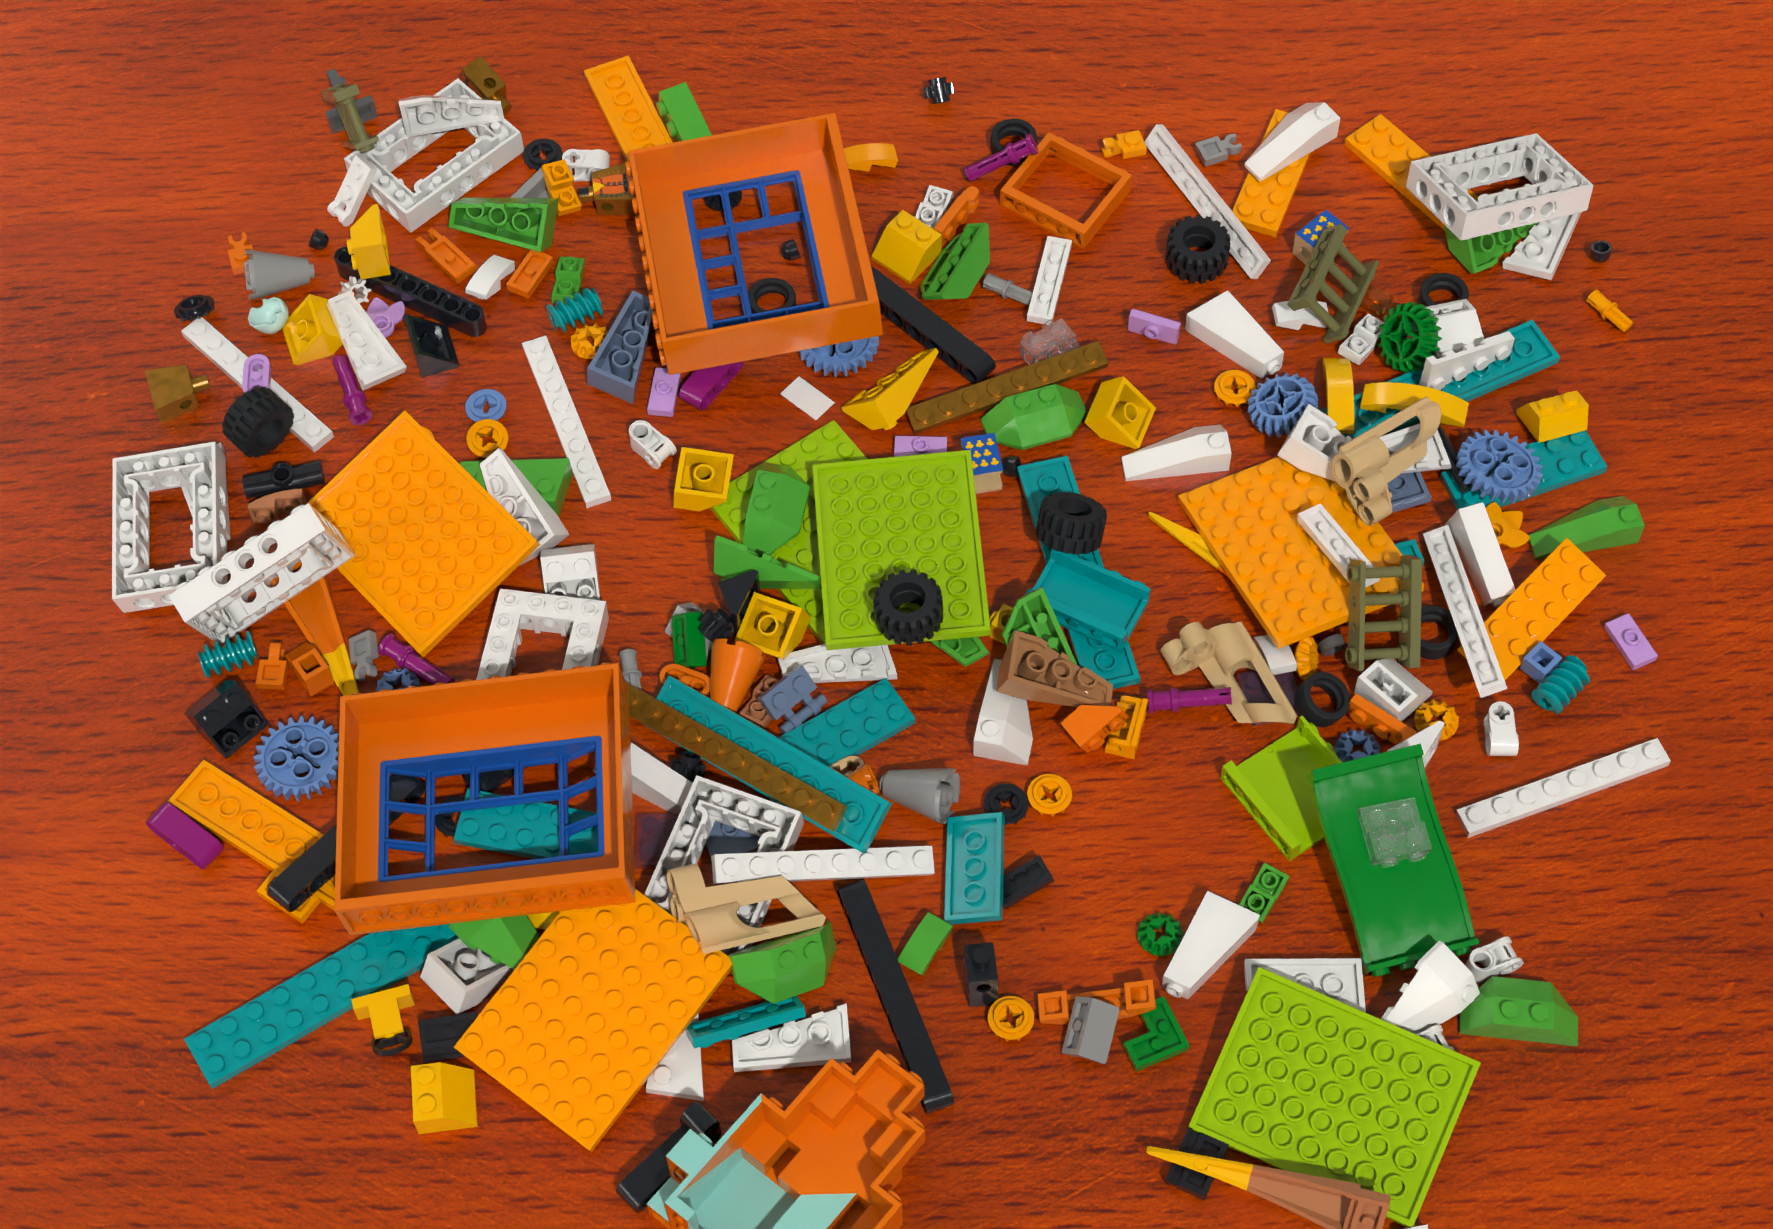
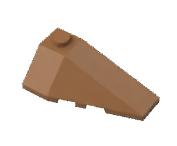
M1017 630L1013 632L999 667L996 692L1024 700L1079 707L1080 705L1111 706L1113 690L1111 683L1088 668L1079 667L1070 661V657L1065 653L1059 654L1047 646L1048 642L1042 638Z

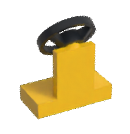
M409 984L351 999L357 1019L362 1020L369 1017L371 1019L374 1033L371 1047L376 1055H395L406 1050L412 1044L411 1032L403 1028L399 1010L415 1005ZM398 1043H403V1044H401V1045H399V1046H397V1047H395V1048H392V1049H383V1048H385V1047L395 1046V1045H397Z

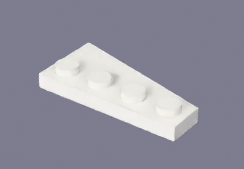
M1508 331L1483 339L1479 346L1476 347L1471 343L1464 345L1463 349L1457 353L1453 350L1443 352L1442 358L1436 359L1434 355L1427 357L1419 385L1441 390L1446 384L1454 380L1460 381L1467 374L1475 370H1483L1490 363L1507 358L1511 353L1515 338Z
M847 1003L837 1006V1009L823 1013V1011L812 1014L810 1018L798 1022L794 1020L784 1023V1026L773 1030L766 1029L732 1040L734 1072L825 1065L831 1058L837 1063H850L851 1050Z

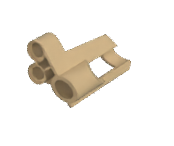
M1428 397L1420 399L1340 446V453L1335 455L1332 460L1331 468L1335 481L1339 486L1346 489L1348 499L1357 514L1369 526L1376 524L1392 513L1390 499L1392 493L1389 492L1387 483L1427 454V440L1436 433L1441 420L1440 405L1431 401ZM1417 416L1420 420V432L1417 439L1389 455L1388 448L1379 437Z
M1242 621L1217 625L1209 630L1204 629L1200 622H1192L1180 630L1179 639L1171 640L1161 648V653L1174 675H1181L1199 667L1214 689L1231 687L1232 705H1225L1238 723L1261 724L1263 722L1294 724L1297 717L1296 712ZM1240 668H1250L1258 672L1276 704L1249 703L1234 678L1235 671Z
M696 863L667 870V883L672 894L670 898L672 916L678 919L677 923L682 921L687 923L693 938L703 954L821 927L826 919L783 876L705 887L700 868ZM777 898L798 919L755 928L744 924L738 918L737 910L741 906Z

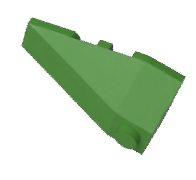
M1624 496L1597 500L1529 535V544L1535 560L1547 558L1566 538L1582 552L1635 544L1639 542L1645 525L1637 504Z
M526 915L449 924V928L466 946L474 951L479 948L491 956L490 960L497 965L502 962L515 970L540 938Z

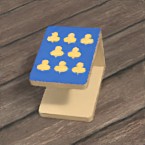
M1325 210L1295 234L1292 254L1306 265L1324 229L1342 224L1347 229L1346 233H1348L1349 227Z
M995 433L961 438V451L971 450L975 494L1002 490L1000 473H1003V466Z

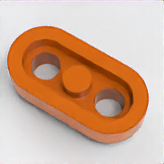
M678 664L666 665L660 671L659 678L662 687L667 677L672 676L693 689L702 688L703 690L700 693L710 697V678L707 675Z

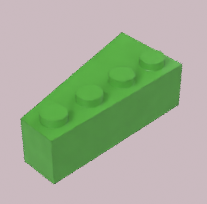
M686 82L659 92V100L656 103L658 114L673 142L712 135Z
M569 458L511 460L559 517L573 476ZM461 461L460 465L487 491L480 463L483 461Z

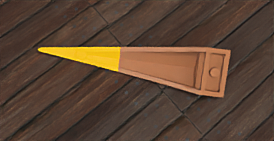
M1147 1146L1146 1150L1149 1155L1201 1172L1253 1193L1325 1229H1382L1390 1205L1391 1195L1360 1188L1361 1184L1152 1146Z

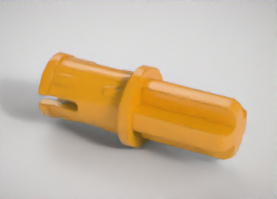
M1594 290L1588 296L1586 302L1602 315V319L1608 318L1623 332H1626L1632 326V320L1617 308L1618 304L1616 302L1612 303L1599 290Z

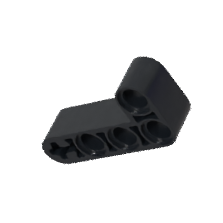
M699 1101L692 1103L680 1117L681 1127L631 1171L617 1186L616 1193L636 1213H640L647 1208L649 1200L671 1177L666 1155L689 1129L697 1135L700 1132L705 1134L714 1145L722 1135L720 1122Z

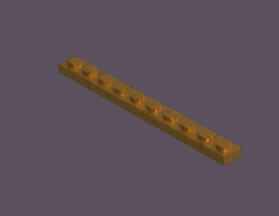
M626 682L629 690V708L632 718L790 808L800 811L803 815L827 829L836 831L848 806Z

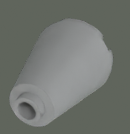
M252 249L244 251V255H249L248 262H244L246 289L252 290V294L248 295L249 300H256L310 284V279L314 278V265L309 263L307 258Z
M954 768L889 770L886 775L884 774L881 777L879 785L885 798L941 824H946L948 817H953L955 811L950 809L953 802L958 803L961 786L960 775L954 773L956 771Z

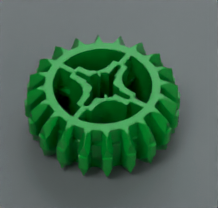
M1414 302L1401 303L1396 308L1389 309L1390 315L1383 316L1385 324L1379 325L1382 333L1377 335L1381 339L1378 347L1383 349L1380 356L1386 358V364H1389L1395 370L1403 372L1420 371L1424 367L1427 357L1434 355L1436 358L1434 352L1441 350L1437 344L1438 341L1442 340L1438 336V332L1442 328L1436 326L1439 318L1433 316L1434 311L1427 309V306L1423 304H1416Z

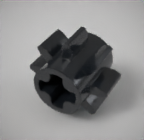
M946 77L928 80L929 86L923 87L925 99L931 98L932 104L950 101L949 94H955L953 82L947 83Z
M718 608L713 613L708 609L700 617L702 625L699 627V630L711 642L717 638L727 639L731 635L732 629L729 626L733 622L723 610Z
M683 751L680 752L678 759L672 758L670 768L693 783L696 775L704 778L706 765L703 764V760H700L701 756L693 752Z

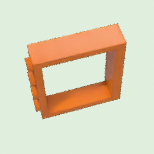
M1048 132L1037 145L1039 153L1029 155L1000 190V206L1060 238L1072 240V244L1084 249L1131 191L1132 174L1128 173L1125 169L1108 163L1103 158L1087 152L1082 147H1077L1065 141L1062 137ZM1049 153L1114 186L1084 224L1019 191Z

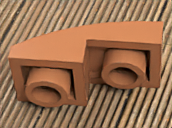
M302 489L285 490L263 496L249 503L248 511L253 522L266 524L280 520V513L282 512L291 514L294 508L306 505L307 501Z
M765 675L753 690L752 699L739 715L765 730L772 719L757 698L779 680Z

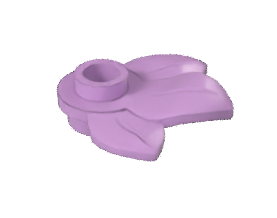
M375 297L365 312L386 338L394 332L395 325L403 320L405 306L402 301H399L389 307L384 301Z

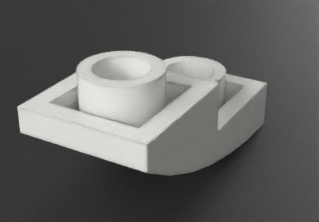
M929 185L923 203L920 202L915 218L934 229L935 225L948 210L954 196L953 191Z
M497 255L491 256L473 275L465 288V293L476 296L478 299L487 300L501 289L500 280L515 270V261Z
M1289 301L1274 303L1272 306L1276 326L1299 330L1303 324L1322 328L1327 327L1309 308L1293 311L1287 305ZM1317 301L1328 312L1327 303Z
M1368 313L1355 326L1353 334L1340 345L1338 354L1360 365L1381 341L1377 336L1382 333L1379 325L1385 323Z
M1269 635L1254 637V643L1273 675L1296 671L1297 663L1289 645L1277 649Z

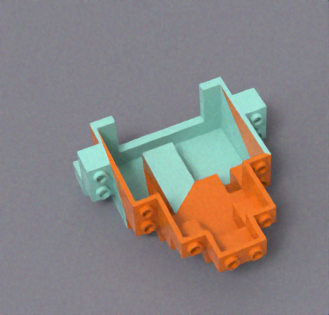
M878 1049L855 1076L853 1075V1070L844 1062L837 1063L831 1058L785 1111H783L784 1107L778 1100L773 1097L768 1099L761 1093L714 1147H712L714 1145L713 1142L705 1134L700 1132L697 1135L689 1129L666 1155L671 1177L647 1203L649 1214L667 1229H899L903 1225L902 1204L900 1203V1197L892 1190L902 1180V1168L925 1142L923 1124L913 1116L907 1117L925 1096L924 1082L913 1071L908 1073L901 1068L899 1061L889 1053L884 1055Z

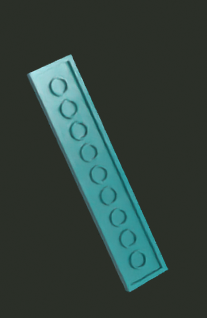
M1532 319L1502 332L1509 331L1515 338L1511 353L1507 358L1496 360L1483 370H1475L1467 374L1460 381L1454 380L1446 384L1440 391L1469 402L1559 363L1560 356ZM1424 367L1420 371H1410L1387 382L1419 385ZM1363 392L1354 395V434L1342 435L1345 438L1350 436L1354 439L1402 410L1387 408L1386 413L1360 409ZM1327 407L1324 408V409H1321V410H1319V411H1321V412H1323L1324 414H1326V412H1327ZM1414 416L1384 435L1420 423V420L1417 416Z
M1068 456L1017 466L1018 478L1035 531L1041 501H1043L1044 497L1052 493L1057 494L1058 492L1080 494ZM1039 541L1045 564L1047 565L1052 548L1045 546L1043 542ZM1098 548L1089 554L1074 555L1084 560H1091L1104 568ZM1066 628L1079 667H1086L1111 683L1113 689L1140 683V675L1129 642H1127L1121 653Z
M672 676L667 677L656 699L848 806L835 832L803 814L802 817L862 853L867 852L893 803ZM704 759L705 761H707V762H709L710 764L714 765L715 767L721 769L722 771L726 772L727 774L731 775L732 777L738 779L739 781L743 782L744 784L748 785L749 787L755 789L756 791L760 792L761 794L765 795L766 797L772 799L773 801L777 802L778 804L783 805V806H786V807H789V806L783 804L782 802L776 800L775 798L769 796L768 794L762 792L761 790L755 788L754 786L748 784L747 782L741 780L740 778L734 776L733 774H731V773L725 771L724 769L718 767L717 765L711 763L710 761Z
M449 924L370 933L184 1040L210 1087L214 1089L353 1009L351 999L386 990L423 969L429 953L459 937L449 928Z

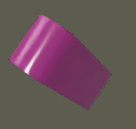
M744 361L695 370L681 387L679 397L697 409L705 410L740 371Z
M167 801L146 821L147 826L157 836L202 870H205L224 850L222 844L215 837Z

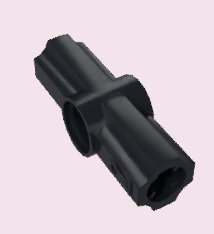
M321 461L296 466L278 463L270 471L242 476L245 496L249 499L285 490L325 484V476Z

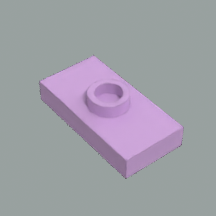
M1132 309L1129 315L1128 331L1145 335L1150 339H1158L1176 345L1179 339L1181 323Z
M655 368L647 408L648 415L674 416L681 373L669 375L667 368Z
M895 436L894 457L947 452V437Z
M1629 613L1605 623V631L1632 671L1656 661L1658 655Z

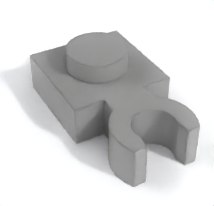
M1229 134L1222 141L1218 136L1196 142L1195 151L1204 167L1227 160L1228 154L1235 155L1240 153L1242 145L1241 143L1232 145V143L1236 142V134Z
M368 630L349 638L351 664L356 665L354 671L356 680L365 682V674L376 677L377 668L373 664V660L379 657L376 632Z

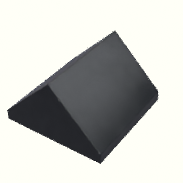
M408 314L404 316L421 378L455 369L459 366L446 325Z
M755 570L718 583L721 610L733 622L729 627L732 629L734 640L754 592L761 594L759 572Z

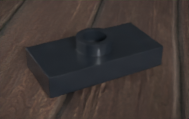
M1040 855L1004 875L1003 906L1005 910L1055 881Z

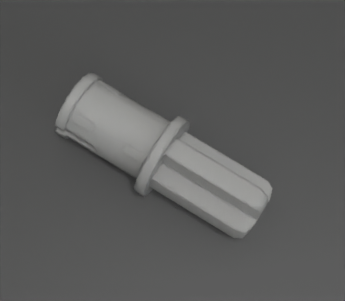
M988 273L983 282L984 289L1002 295L1003 299L1009 297L1026 305L1031 302L1033 293L1014 285L1013 280L1007 281L991 273Z
M633 649L623 650L619 656L625 682L641 690L640 679L642 673L638 670L637 652Z

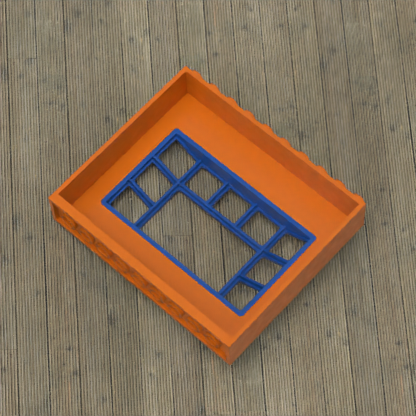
M836 113L628 151L630 161L625 162L628 177L633 176L628 181L631 195H636L632 197L634 214L639 213V215L635 216L638 233L643 232V234H639V244L641 252L646 251V253H642L644 271L649 270V272H645L648 290H653L649 291L651 310L656 309L652 311L653 324L656 330L655 336L662 366L667 365L669 375L883 335L879 299ZM794 182L800 211L770 216L765 187ZM756 188L759 194L763 218L734 223L729 193ZM720 195L726 225L697 230L692 200ZM802 222L819 302L752 314L736 234ZM725 235L729 236L732 255L702 259L700 240ZM730 265L735 266L738 285L708 290L706 270ZM741 296L744 316L714 321L711 306L712 300Z
M602 663L598 666L590 667L575 666L572 669L565 670L549 669L540 673H519L515 676L506 677L492 676L481 680L465 679L456 683H435L431 686H409L405 689H382L373 693H352L348 696H340L334 911L349 935L636 902L629 690L619 663ZM595 751L596 776L568 787V762ZM558 763V790L524 794L525 767ZM514 769V795L479 799L481 772ZM390 774L426 778V804L390 801ZM470 774L469 800L436 804V778ZM596 787L597 813L569 825V799ZM559 800L560 856L435 871V817L437 814ZM389 811L425 815L426 841L414 842L390 839L388 837ZM597 825L598 851L569 855L570 836ZM388 849L425 853V872L388 876Z

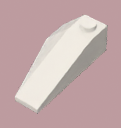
M431 95L399 99L407 138L505 121L501 101Z
M1325 102L1306 103L1283 118L1245 162L1244 166L1261 182L1335 139L1338 135L1340 117Z
M1308 404L1277 455L1300 470L1335 481L1331 468L1332 460L1335 455L1340 453L1339 447L1351 441L1352 438L1350 436L1345 438L1336 428L1337 423L1331 417Z
M1220 424L1191 428L1122 456L1121 461L1125 481L1229 471L1232 453L1228 433Z
M498 448L480 463L487 492L540 544L520 565L540 556L541 550L553 549L570 535L555 511L501 448Z
M994 659L975 732L973 756L1028 766L1033 736L1027 700L996 692L999 667L1002 660Z
M1438 941L1418 961L1414 967L1418 972L1410 984H1403L1399 990L1403 993L1395 1007H1388L1381 1020L1414 1034L1444 1023L1461 1013L1480 994L1473 973L1443 942Z

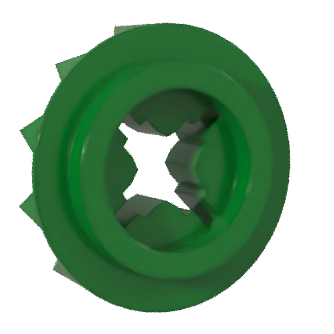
M1159 911L1153 915L1148 914L1140 922L1137 938L1139 944L1146 952L1155 956H1167L1178 949L1184 932L1182 931L1180 921L1177 922L1171 914L1165 915ZM1166 926L1165 934L1167 937L1162 935L1155 942L1156 932L1154 929L1159 931L1161 927Z

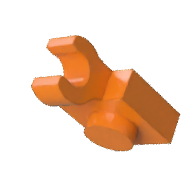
M271 642L268 660L260 659L256 678L258 689L285 690L289 664L287 660H284L285 649H281L282 643Z

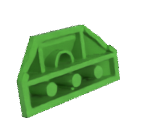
M987 223L967 224L963 228V232L955 236L941 251L920 285L924 300L966 299L971 295L975 285L990 263L989 226Z
M1053 384L1004 398L981 418V424L986 434L995 433L997 443L1025 450L1072 437L1082 420L1087 416V411L1079 392Z
M764 462L757 470L746 513L743 545L748 546L749 550L757 553L759 556H762L763 553L771 556L775 553V550L781 548L800 534L810 486L790 466Z
M1043 587L1017 599L1001 634L1006 647L1013 632L1017 630L1042 638L1048 642L1047 646L1059 654L1065 653L1070 657L1069 660L1077 665Z
M824 921L821 927L787 934L728 955L732 962L731 969L734 982L773 1004L824 986L836 951L831 921Z
M1492 976L1478 988L1480 994L1475 1000L1459 1013V1034L1578 1046V1016L1551 982Z

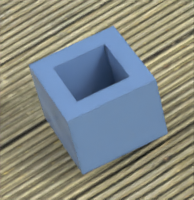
M1540 641L1523 658L1520 669L1540 684L1561 663L1562 657Z

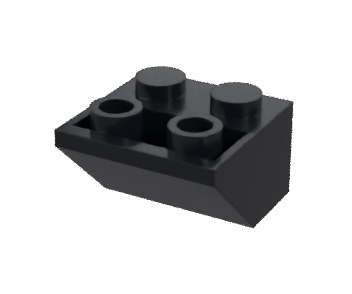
M229 679L222 682L184 713L200 735L225 759L229 758L269 725L236 681Z

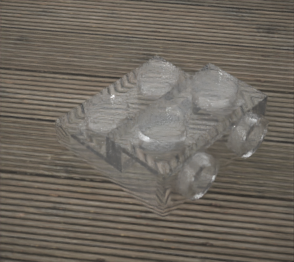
M1062 318L1057 321L1051 319L1042 326V330L1035 334L1030 331L1022 337L1020 355L1031 365L1080 348L1081 346L1076 341L1077 335Z
M1414 797L1358 809L1357 813L1372 866L1381 864L1383 868L1397 865L1399 863L1398 860L1408 858L1410 862L1425 859L1426 855L1431 851L1432 846L1424 821L1421 822Z

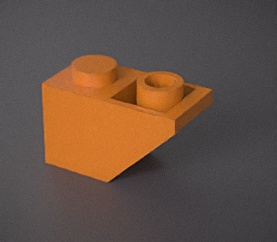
M308 642L283 655L310 697L334 684L328 665L316 648Z
M1080 705L1060 724L1075 742L1089 753L1091 750L1094 751L1100 748L1105 741L1104 739L1110 733L1119 731L1125 725V720L1129 718V715L1119 706Z

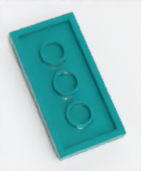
M1002 812L948 817L944 921L951 925L1003 920L1005 816Z

